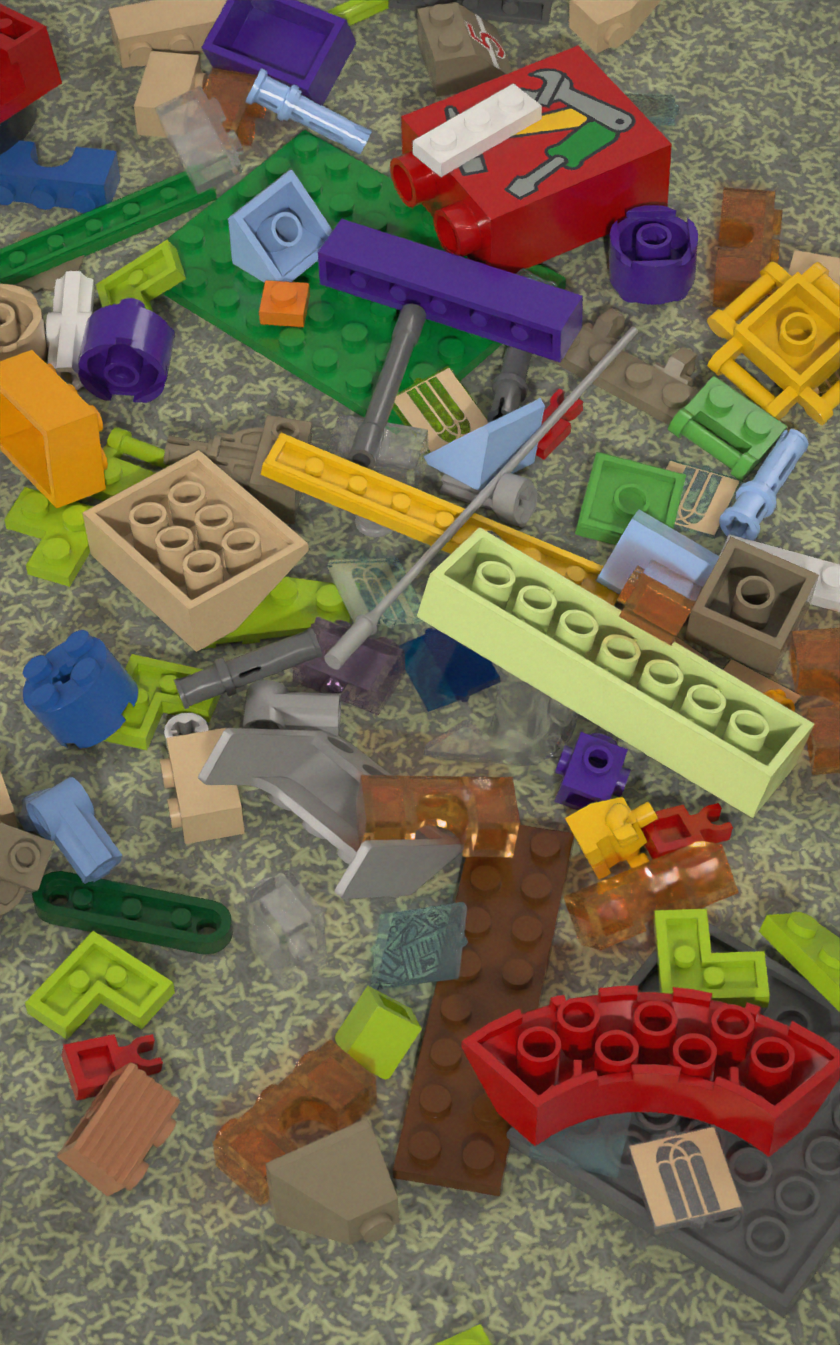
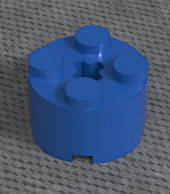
M78 630L72 633L65 642L53 648L45 656L38 655L32 658L23 669V676L26 678L23 688L25 705L57 742L67 748V743H75L79 749L88 748L110 737L126 721L122 712L127 704L130 702L134 707L138 699V686L135 680L100 639L91 636L86 630Z

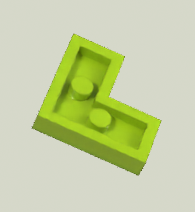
M165 240L95 285L102 308L119 304L125 298H134L143 302L145 308L153 312L150 301L182 282L186 277L177 249L168 240Z
M28 487L23 488L4 521L6 529L41 539L26 564L28 575L68 587L71 586L90 554L83 512L93 506L75 501L56 508L40 491Z
M131 654L125 669L138 686V699L134 707L130 702L127 704L122 712L126 721L104 741L148 750L163 713L171 715L194 713L210 723L221 695L185 709L174 679H180L204 669Z
M707 909L654 910V932L660 993L672 994L673 987L688 988L713 993L712 1000L739 1005L744 1008L746 1003L757 1005L761 1008H768L770 994L765 951L711 953Z
M92 931L27 999L25 1006L27 1014L68 1040L100 1004L108 1007L142 1030L175 994V990L171 980L95 931Z

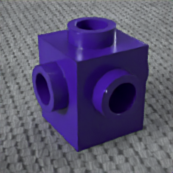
M581 732L574 748L564 745L554 773L563 776L554 802L580 810L591 803L610 800L612 795L621 797L631 769L623 767L628 749L618 746L617 742L609 736L599 733L589 735Z

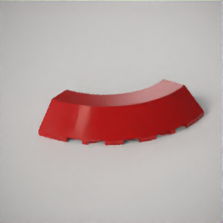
M613 986L598 988V995L570 998L566 1000L565 995L551 997L549 1005L523 1014L519 1008L480 1028L461 1042V1048L496 1112L534 1146L570 1126L590 1119L629 1112H654L679 1115L715 1125L742 1138L770 1157L808 1126L840 1079V1050L819 1035L794 1021L791 1022L790 1026H787L760 1014V1006L746 1003L744 1008L739 1005L712 1000L713 993L688 988L673 987L672 994L638 992V986Z

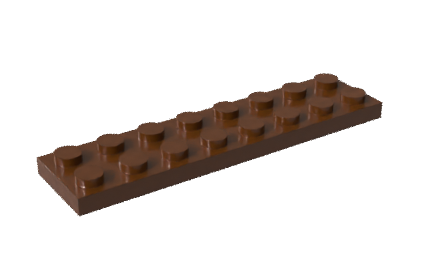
M475 818L452 914L453 917L462 911L459 915L463 919V923L458 918L459 915L454 918L458 922L460 921V925L463 927L462 936L458 925L449 928L448 931L457 961L455 962L447 935L446 940L453 963L451 964L445 945L444 950L449 965H446L443 954V968L439 970V973L457 964L458 966L452 969L449 978L446 977L447 974L445 976L438 975V977H443L442 979L437 978L394 1161L393 1178L501 1196L511 1148L507 1132L512 1126L496 1112L461 1048V1042L488 1023L519 1008L522 1014L540 1008L574 845L573 833ZM454 919L451 920L450 925L456 923ZM452 930L455 931L460 953H458ZM458 969L457 976H453L452 972Z

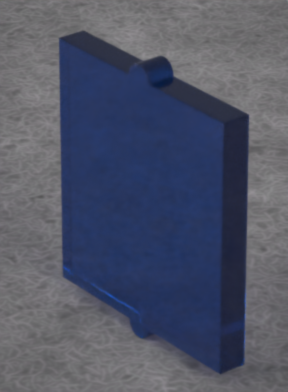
M428 628L425 630L424 635L394 648L398 659L428 712L460 700L467 702L470 699L469 696L501 682L500 676L490 660L480 656L475 651L437 629Z

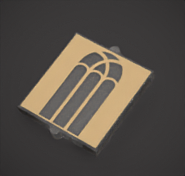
M715 1125L679 1134L670 1130L666 1133V1137L628 1145L627 1151L655 1234L689 1226L702 1229L706 1222L743 1214L744 1207Z

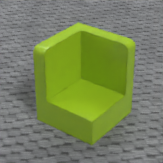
M367 985L336 1033L335 1041L344 1059L387 1080L391 1077L422 1028L411 1008Z

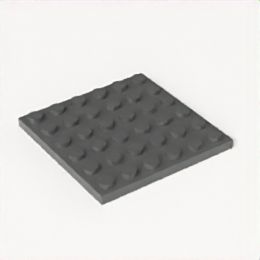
M708 923L711 953L757 951ZM656 948L626 986H638V992H660ZM765 956L770 999L768 1008H761L760 1014L787 1026H790L791 1022L794 1021L824 1038L840 1050V1012L807 979ZM840 1079L808 1126L770 1157L742 1138L715 1125L693 1118L665 1113L629 1112L590 1119L550 1136L537 1146L531 1144L514 1127H511L507 1132V1138L510 1140L511 1147L783 1318L788 1314L840 1241ZM714 1127L741 1207L656 1226L630 1146ZM672 1138L664 1143L675 1144L683 1138ZM690 1140L678 1145L687 1153L688 1157L694 1153L701 1154L697 1145ZM661 1146L658 1148L656 1153L657 1164L661 1161H670L671 1146ZM675 1148L673 1160L678 1157H685L680 1150ZM700 1155L691 1157L690 1162L708 1213L721 1210L703 1157ZM685 1159L676 1160L674 1165L692 1217L705 1214L687 1161ZM661 1163L658 1168L675 1219L689 1218L671 1164Z

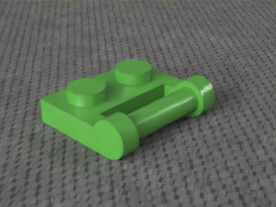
M713 376L686 407L678 411L667 430L678 438L683 435L732 469L731 475L743 482L774 447L780 435L788 426Z

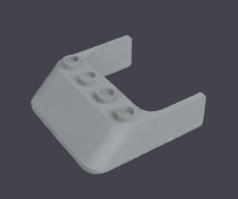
M226 728L198 776V779L205 785H248L268 792L267 797L271 802L280 808L293 811L304 820L302 826L305 830L318 838L327 839L338 848L337 855L349 864L335 889V893L342 899L389 896L398 898L399 896L411 895L461 854L468 844V838L462 831L344 738L325 731Z

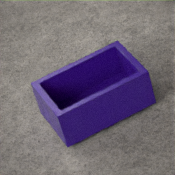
M227 0L201 49L215 71L253 86L261 68L267 70V76L289 87L293 84L298 86L299 90L302 91L301 95L323 106L357 42L346 19L297 0Z

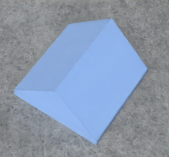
M292 169L283 174L228 218L232 263L265 283V280L292 282L318 261V251L333 230Z
M539 398L425 455L424 458L427 464L480 491L487 486L539 429L542 424L544 403ZM538 443L511 472L512 474L534 463Z
M638 510L629 522L596 581L663 621L680 627L709 578L719 556L645 512Z

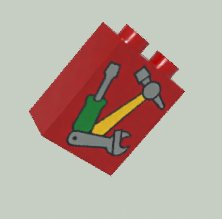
M579 45L401 116L402 155L393 158L390 162V173L394 187L401 200L408 207L412 208L422 204L434 217L436 234L443 249L448 253L460 257L467 256L470 260L516 274L610 234L611 227L615 221L621 222L626 218L627 212L633 208L646 205L668 207L671 142ZM511 84H515L542 105L541 120L442 177L413 155V140Z

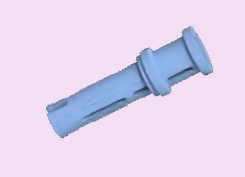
M261 68L245 101L246 103L251 105L255 102L276 113L277 119L281 121H288L290 118L346 146L357 154H361L372 130L311 101L309 98L301 95L302 91L299 90L298 86L293 84L289 87L267 76V70Z
M790 429L788 432L784 430L775 447L757 471L754 479L743 483L736 492V502L732 507L726 508L719 519L721 530L726 536L730 534L752 541L757 538L760 533L761 521L763 518L769 517L776 508L777 492L789 477L799 458L808 448V440L800 431Z

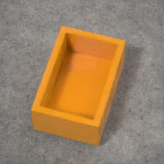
M33 350L0 361V450L56 508L106 490L104 470L107 469L108 463L100 444L99 432L103 430V422L97 408L93 405L89 406L79 396L76 388L72 384H67L57 374L53 365L50 363L46 364Z

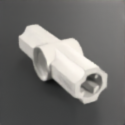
M67 271L62 278L56 279L53 312L47 313L46 341L49 351L47 364H52L57 374L67 384H72L78 390L84 387L78 376V358L87 320L93 314L95 289L93 279L87 278L81 271Z

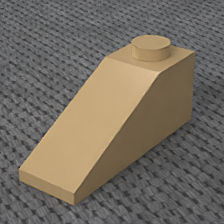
M570 0L569 28L596 53L610 47L617 48L632 37L661 0Z

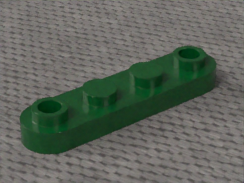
M54 871L45 874L42 877L38 891L32 892L36 914L41 920L52 925L87 932L95 931L102 935L205 955L223 950L230 943L233 936L232 918L229 910L223 904L214 900L102 878L96 882L91 881L84 884L78 874L66 871ZM59 898L68 900L63 906L52 905V902ZM206 927H211L216 930L211 934L198 933L201 929Z

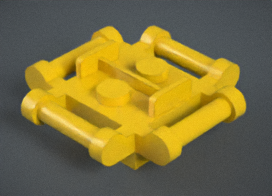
M769 262L760 271L761 277L723 311L717 309L707 318L710 329L720 338L728 340L711 357L707 366L717 376L723 374L756 405L777 420L782 419L798 403L805 409L808 416L820 425H824L833 416L832 410L840 404V380L821 397L813 390L818 388L840 368V285L828 276L829 270L820 262L813 264L802 275L797 271L793 276L777 263ZM775 290V292H774L769 298H767L759 307H757V308H756L749 316H747L740 324L737 323V321H738L740 318H742L750 309H752V308H753L760 300H762L770 291ZM740 354L745 355L784 391L775 397L742 368L735 359Z

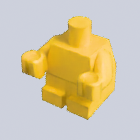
M623 797L591 803L565 818L598 880L610 875L609 869L618 862L625 860L637 877H642L653 871L645 853L640 854V848L647 842L641 828L658 819L649 801L630 810Z

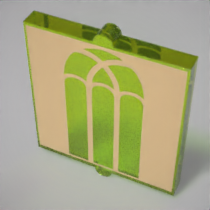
M449 366L425 379L416 378L412 386L397 393L392 407L426 455L489 423L487 417Z

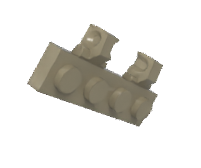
M609 308L597 318L594 325L587 322L582 326V329L561 362L550 361L584 379L618 342L615 339L624 332L625 315ZM681 347L670 356L666 366L657 362L653 367L622 350L592 384L669 425L678 411L685 408L699 392L691 387L693 385V378L690 377L697 370L695 369V361L698 355L685 347Z

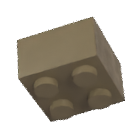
M730 536L691 610L685 639L740 664L774 676L811 605L819 574Z

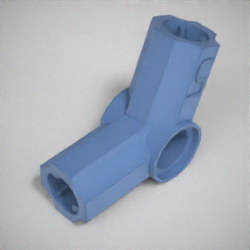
M69 777L52 788L36 791L21 800L22 809L17 818L24 831L35 832L44 839L54 841L84 884L91 881L96 882L109 874L121 862L122 854L94 817L92 802L85 789L75 778Z

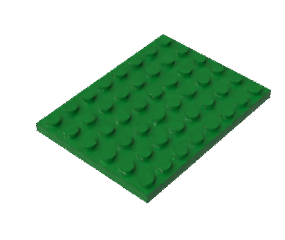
M304 129L166 239L177 249L186 279L162 294L355 413L365 417L392 343V333L400 310L321 285L318 261H316L292 281L309 283L310 299L304 327L260 324L259 309L265 283L232 263L228 218L283 174L292 169L332 230H334L341 219L438 250H445L436 234L434 217L422 204L412 208L408 207L399 197L391 178ZM537 264L516 273L517 275L560 289L566 288V278L542 264ZM426 319L419 341L413 348L397 396L411 389L406 393L420 412L424 414L430 408L413 387L422 383L417 387L429 404L433 406L439 400L424 381L433 377L428 382L438 396L442 398L448 392L435 375L449 368L460 382L502 344ZM394 402L385 431L397 438L411 424Z

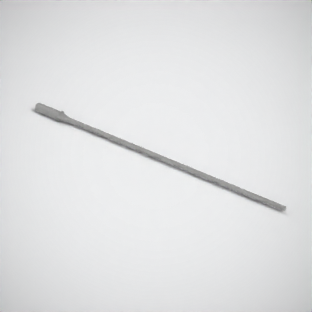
M631 327L383 600L372 611L356 617V622L324 656L325 662L331 668L340 669L370 635L376 633V625L380 616L495 491L501 476L506 472L511 473L635 337L638 333L637 328Z

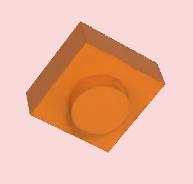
M265 280L259 309L260 324L304 327L310 299L309 283Z

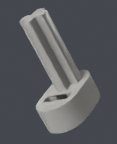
M506 472L499 479L495 491L480 507L494 511L498 519L503 522L524 528L536 509L537 489L530 479ZM445 473L442 476L441 481L443 484L440 493L471 503L482 491H478Z

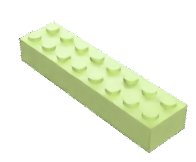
M480 527L429 575L418 610V618L752 818L796 766L813 729L814 723Z

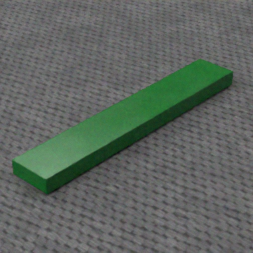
M193 167L1 248L0 284L15 285L82 255L84 257L118 243L216 200V190L199 170Z

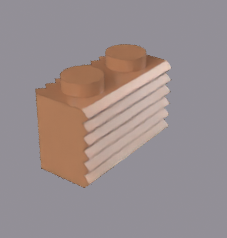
M128 1063L109 1076L102 1090L97 1094L85 1115L80 1119V1123L75 1127L63 1148L58 1152L57 1158L106 1196H110L124 1188L130 1191L139 1183L149 1167V1164L143 1159L151 1146L154 1145L157 1148L162 1145L174 1130L177 1122L171 1116L180 1103L179 1098L172 1096L170 1091L163 1089L161 1084L155 1083L154 1079L147 1076L145 1071L139 1070L136 1064Z

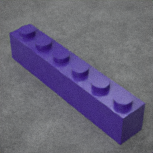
M341 219L318 251L319 280L321 285L400 311L407 304H416L425 310L426 319L550 360L561 362L582 329V295L351 221Z

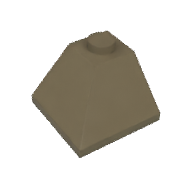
M367 1118L265 1163L271 1214L276 1224L351 1245L362 1239L366 1242L380 1240L391 1232L395 1224L399 1223L398 1197L374 1131Z

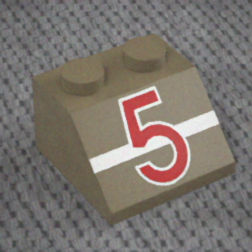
M457 2L417 9L418 46L436 97L460 93L513 72L497 28Z

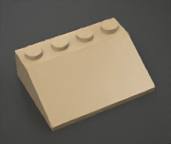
M199 450L83 512L91 555L196 652L236 630L309 551L308 543Z

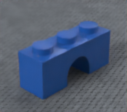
M20 140L12 148L0 155V205H9L14 201L30 203L43 210L53 207L71 208L81 214L106 205L113 201L121 179L117 151L75 147L72 157L66 163L56 167H43L38 162L35 142Z

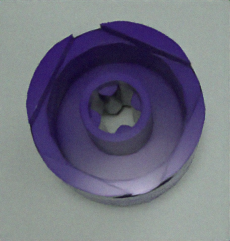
M646 205L633 208L627 212L626 218L618 223L616 220L610 231L609 280L614 289L619 293L620 298L631 303L637 302L649 305L665 304L684 299L692 288L696 276L698 231L695 224L688 217L687 222L677 217L676 210L660 205Z
M125 298L119 304L98 309L88 318L78 358L80 382L90 393L105 401H111L112 394L134 396L133 402L148 403L156 399L163 392L168 377L175 331L163 318L146 309L143 302L138 299Z

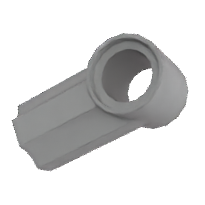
M271 680L256 681L247 687L243 728L325 731L339 737L341 694L289 692L288 688L283 684Z

